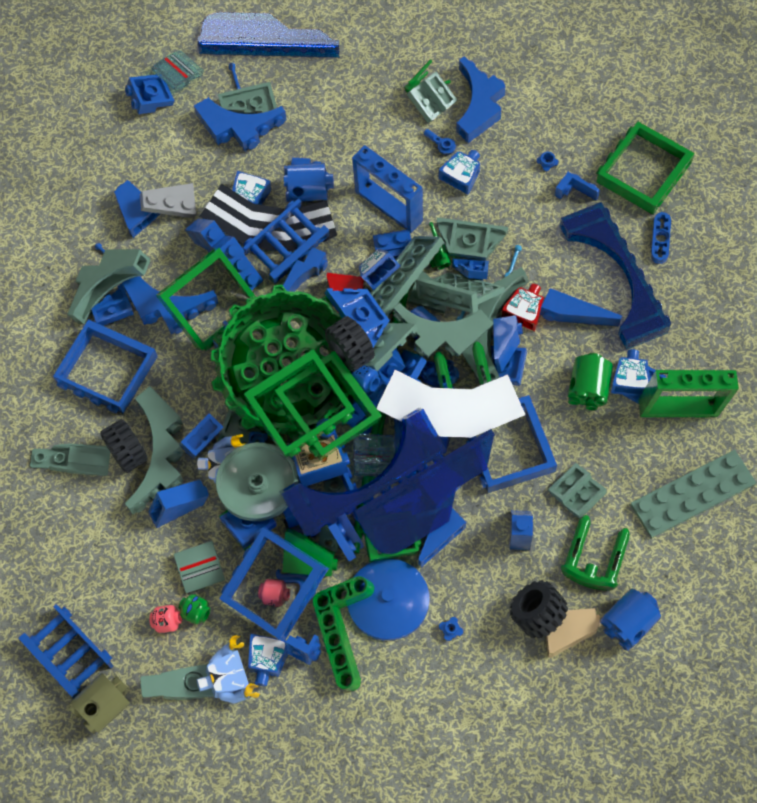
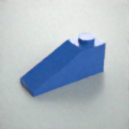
M516 315L493 319L494 360L498 373H502L520 344V335L523 334L522 323H518Z
M450 505L445 509L441 508L435 514L434 521L418 559V564L421 568L466 528V521Z

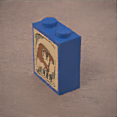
M335 431L334 435L328 439L317 438L324 448L339 437H337ZM308 445L300 448L301 452L293 456L302 487L349 473L347 465L350 464L347 452H342V449L345 448L344 445L321 461L310 453Z

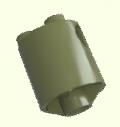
M101 673L70 702L71 706L69 709L76 717L80 718L82 716L86 720L83 724L91 733L97 732L99 734L130 704L122 694L128 687L118 676L109 681ZM92 705L97 706V712L89 716L87 714L88 708Z

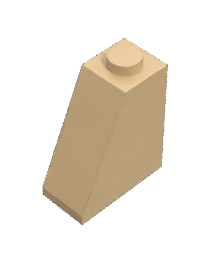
M595 608L568 610L566 612L567 616L563 619L562 625L558 626L555 632H551L550 635L546 636L548 658L554 657L596 634L597 627H600L601 623L600 616L596 615Z

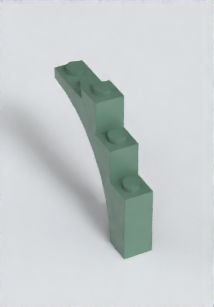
M523 268L514 270L508 276L494 282L496 285L504 286V293L478 304V311L481 309L492 322L493 319L498 317L500 311L516 290L529 283ZM469 313V314H468L467 316H465L464 318H467V317L473 315L474 313ZM493 326L477 340L484 347L491 381L500 378L491 355ZM472 344L462 355L479 380L472 352ZM482 368V369H481V372H482L484 384H486V383H487V379H486V375H485L484 368Z
M151 386L135 398L138 406L150 422L153 435V453L143 482L137 491L124 503L133 515L136 512L143 511L146 503L151 499L154 500L157 492L182 485L183 482L181 474L170 464L171 462H177L183 453L181 446L170 435L177 433L183 423L180 416Z

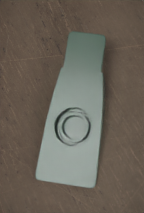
M58 444L52 446V449H33L30 466L32 468H49V470L74 474L107 476L111 452L107 446Z
M208 664L176 669L161 673L160 675L142 676L140 678L141 695L143 698L163 696L167 700L214 697L211 688L200 692L197 685V679L207 676L206 667Z

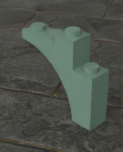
M106 249L99 266L81 267L75 281L79 284V287L67 315L78 324H85L92 311L91 309L105 294L128 279L144 276L151 259L140 249Z
M400 303L393 309L395 313L393 316L399 323L404 322L417 325L419 330L415 334L410 333L413 338L418 337V340L414 343L416 347L414 350L418 355L425 356L426 359L443 344L446 345L445 349L451 356L455 355L458 358L494 324L481 309L467 318L451 322H437L421 318L411 313Z

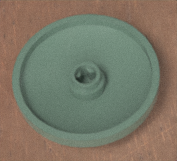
M267 443L246 444L233 450L222 461L216 476L217 493L223 506L234 516L248 521L268 520L285 511L294 500L298 489L297 470L292 459L289 456L285 458L278 447Z

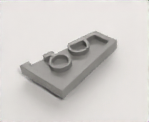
M193 183L146 190L140 194L141 211L194 218L196 216Z

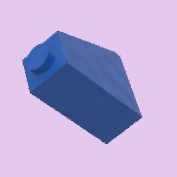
M129 180L120 184L114 191L132 238L160 215L159 213L141 211V191Z
M199 479L157 492L148 511L155 527H161L203 506L208 498V490Z
M511 510L510 550H530L533 537L532 512Z

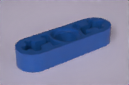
M665 212L656 214L653 221L651 259L657 264L666 262L669 255L671 217ZM660 219H664L665 222L663 229H660ZM664 235L666 240L660 242L656 239V236ZM659 247H662V257H658L657 254Z

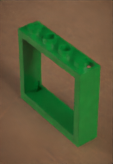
M637 121L634 127L630 126L624 140L620 139L615 152H611L608 155L605 165H601L598 168L596 182L654 215L691 165L695 153ZM636 135L681 159L653 198L646 196L608 174Z
M214 248L155 295L197 350L204 349L206 351L214 345L213 338L216 331L224 330L223 324L202 341L169 297L217 259L247 298L255 296L220 248Z
M314 349L244 393L245 399L285 458L298 455L301 452L300 448L308 445V447L319 440L317 437L322 434H330L340 422L343 424L347 423L348 420L353 418L352 415L355 411ZM314 363L345 409L286 446L256 399Z
M335 351L321 359L325 366L329 364L364 412L367 419L324 448L319 441L308 448L310 453L315 458L318 457L320 461L379 422L382 417ZM315 364L274 390L273 399L276 402V406L283 408L287 421L291 425L294 424L298 429L296 432L299 438L311 430L284 393L319 371Z
M656 370L638 399L640 417H718L739 390L736 370ZM659 374H665L666 378L660 379ZM662 391H717L714 396H660Z

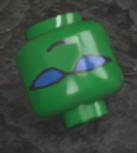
M195 594L182 598L178 606L181 618L195 625L201 622L204 623L211 611L208 601Z

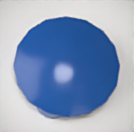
M446 360L451 384H454L459 379V371L454 366L452 360ZM426 362L421 371V378L428 385L440 387L435 363ZM444 378L443 382L445 387L447 386L446 379Z

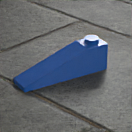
M552 288L549 289L540 315L548 321L555 320L568 323L619 327L622 315Z

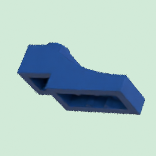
M312 247L304 262L299 260L295 262L283 284L284 288L287 291L295 292L307 279L314 275L319 276L321 271H325L328 265L326 252Z

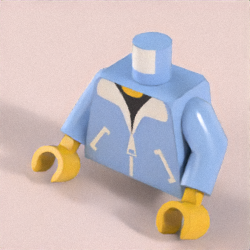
M243 434L224 437L214 444L213 449L208 451V458H198V469L208 470L209 479H213L215 484L218 469L225 457L233 450L245 445V443L242 444L240 442V437H243Z
M232 636L229 643L219 649L209 660L206 667L207 676L197 679L200 692L211 688L214 698H220L222 701L233 704L247 700L249 697H259V693H252L253 689L257 688L258 685L248 683L238 650L235 651V648L244 647L243 642L236 645V640L241 636Z

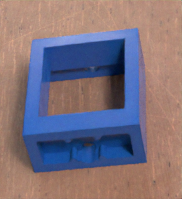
M209 413L180 442V446L194 459L221 432L223 426Z

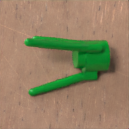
M432 59L404 86L407 93L419 85L420 81L428 74V71H424L432 63ZM450 80L444 81L446 85L451 82Z
M430 222L429 225L433 237H438L433 222ZM444 243L440 247L439 252L430 260L431 267H436L437 270H442L451 265V260Z

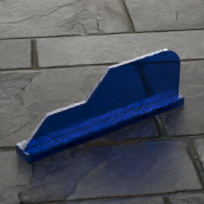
M212 13L203 20L201 33L197 40L199 54L340 58L339 40L331 39L320 29H289L270 13Z
M489 429L352 513L354 519L359 522L376 550L390 555L399 553L449 522L456 488L487 470L495 436L492 429Z

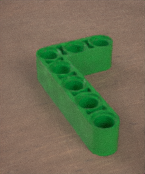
M361 576L324 589L313 597V606L336 684L341 689L351 692L356 691L360 687L361 678L340 609L369 598L374 593V584ZM365 583L364 590L360 592V585ZM346 590L345 598L341 599L342 592ZM328 598L326 606L323 607L324 599ZM333 617L334 621L332 625L329 626L328 621L330 618ZM339 636V643L335 646L334 640ZM345 656V663L341 666L340 659ZM351 676V683L347 686L346 679Z

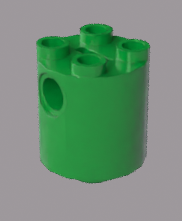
M597 353L576 357L573 363L568 391V403L571 405H586V409L596 411L598 407L606 405L613 364Z

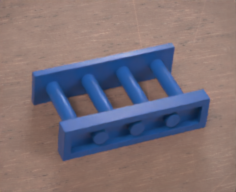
M299 198L295 202L291 201L285 207L286 210L258 235L254 238H249L244 243V254L247 255L252 251L270 269L269 280L273 284L277 283L292 270L297 260L302 261L309 254L312 247L316 248L329 236L330 230L325 225L321 228H316L299 210L301 208V200ZM294 215L311 232V237L307 241L303 240L285 222L290 216ZM278 227L298 245V249L293 253L289 252L271 234ZM264 239L284 257V261L280 265H275L258 247Z
M55 604L53 607L59 614L35 636L32 635L29 638L23 633L18 639L74 699L80 693L78 691L81 688L80 685L104 663L110 669L114 665L110 662L112 659L110 654L105 649L101 652L70 619L72 614L64 606L61 609ZM66 620L72 629L49 650L45 649L42 652L38 648L41 644L40 642L61 622ZM79 634L85 643L64 663L55 666L51 662L54 659L53 656ZM92 648L99 657L77 678H72L69 681L65 677L66 671Z

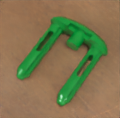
M474 342L472 352L481 386L484 385L481 369L484 368L487 383L491 382V375L484 347L480 342ZM436 352L434 363L440 388H445L443 382L445 378L447 387L452 389L446 358L442 352Z
M584 515L579 519L565 564L560 566L561 571L568 579L582 586L596 590H613L618 587L616 580L629 542V530L622 528L618 533L605 576L600 578L596 576L598 567L594 564H586L584 572L579 571V568H577L591 525L590 517ZM579 542L580 545L576 557L573 558L572 553L575 544ZM615 555H619L616 569L612 571L611 568Z

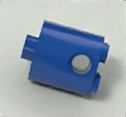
M325 163L284 166V186L287 190L286 202H295L298 198L301 202L328 200L327 191L334 188L333 174L326 172Z
M631 588L601 618L600 623L605 627L603 631L611 639L616 637L619 640L620 646L624 650L629 651L661 619L658 603L648 592L642 593Z

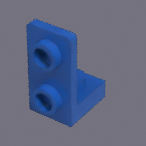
M569 171L556 186L555 197L562 199L564 195L568 196L572 188H575L596 201L600 191L594 184L584 181L580 176Z

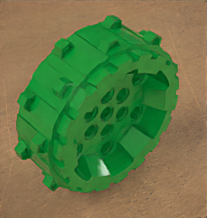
M282 284L274 285L272 293L263 294L258 297L252 296L246 300L244 307L234 304L228 311L231 318L229 325L227 324L225 330L216 331L213 340L219 348L211 351L210 361L215 363L217 377L211 382L213 391L223 394L226 407L241 417L240 427L246 431L256 427L267 432L245 399V392L283 369L285 366L282 364V359H288L292 363L300 358L302 353H308L313 349L319 358L323 359L326 356L321 355L320 348L327 349L329 354L332 353L326 341L325 330L341 320L342 317L332 308V303L326 295L318 299L308 293L287 291ZM296 321L300 328H292L290 322ZM253 332H259V333H261L262 339H261V340H256V339H254L252 333H253ZM286 341H294L295 348L288 347ZM267 346H275L277 352L274 354L270 353L267 350ZM269 364L273 371L271 373L265 372L263 365ZM329 364L325 367L346 398L351 396ZM251 370L254 377L247 378L244 375V371ZM317 371L284 393L310 430L316 428L317 422L321 419L331 418L342 409L341 402L320 371ZM295 374L294 376H292L291 378H289V379L286 380V381L288 382L289 380H291L292 378H294L295 376H297V374ZM278 385L256 399V401L278 434H286L290 441H296L299 439L296 432L298 429L294 424L291 425L287 421L283 408H278L273 401L274 390L281 386ZM314 385L318 386L321 391L320 394H314L311 387Z

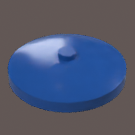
M382 559L367 564L355 574L354 577H364L374 584L372 596L348 606L352 621L363 633L379 640H397L410 635L423 623L429 609V590L423 576L413 566L396 559ZM365 583L360 585V592L364 590Z

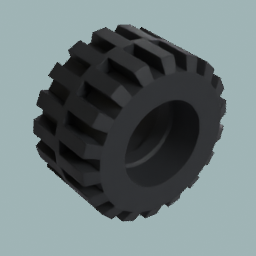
M345 316L325 330L326 341L331 351L336 352L348 370L355 372L374 359V348L363 328L352 318Z
M119 419L100 431L102 440L124 472L129 473L148 461L144 448L124 420Z
M539 580L538 582H532L530 585L527 584L522 590L520 589L517 592V596H514L513 602L510 605L511 618L531 638H542L544 635L546 637L551 632H555L556 628L562 625L563 619L567 616L568 607L566 606V600L548 581Z

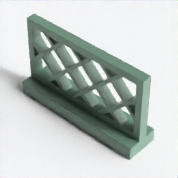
M450 272L432 280L425 278L416 280L417 298L470 313L478 311V304L505 292L504 286L467 278Z

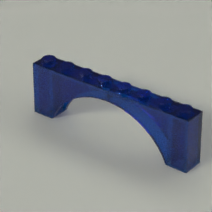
M602 202L561 217L559 227L567 241L580 242L600 249L616 261L625 273L631 289L632 304L627 318L619 328L618 336L626 350L668 334L671 321L663 313L661 302L654 297L652 286L647 284L644 279V272L641 268H638L634 254L629 252L625 238L620 236L617 224L611 220L609 209L605 208Z
M417 408L402 417V432L397 451L383 472L369 483L353 490L333 493L310 489L296 481L279 491L303 534L306 537L308 535L312 537L321 531L320 528L326 524L330 526L336 523L341 515H349L354 512L359 504L371 502L374 499L373 496L377 493L383 494L392 488V484L407 480L410 473L414 471L416 473L426 468L425 464L430 461L436 462L444 457L443 453L447 452L424 409Z

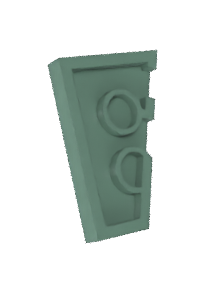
M270 82L218 94L221 107L235 113L258 114L277 108Z

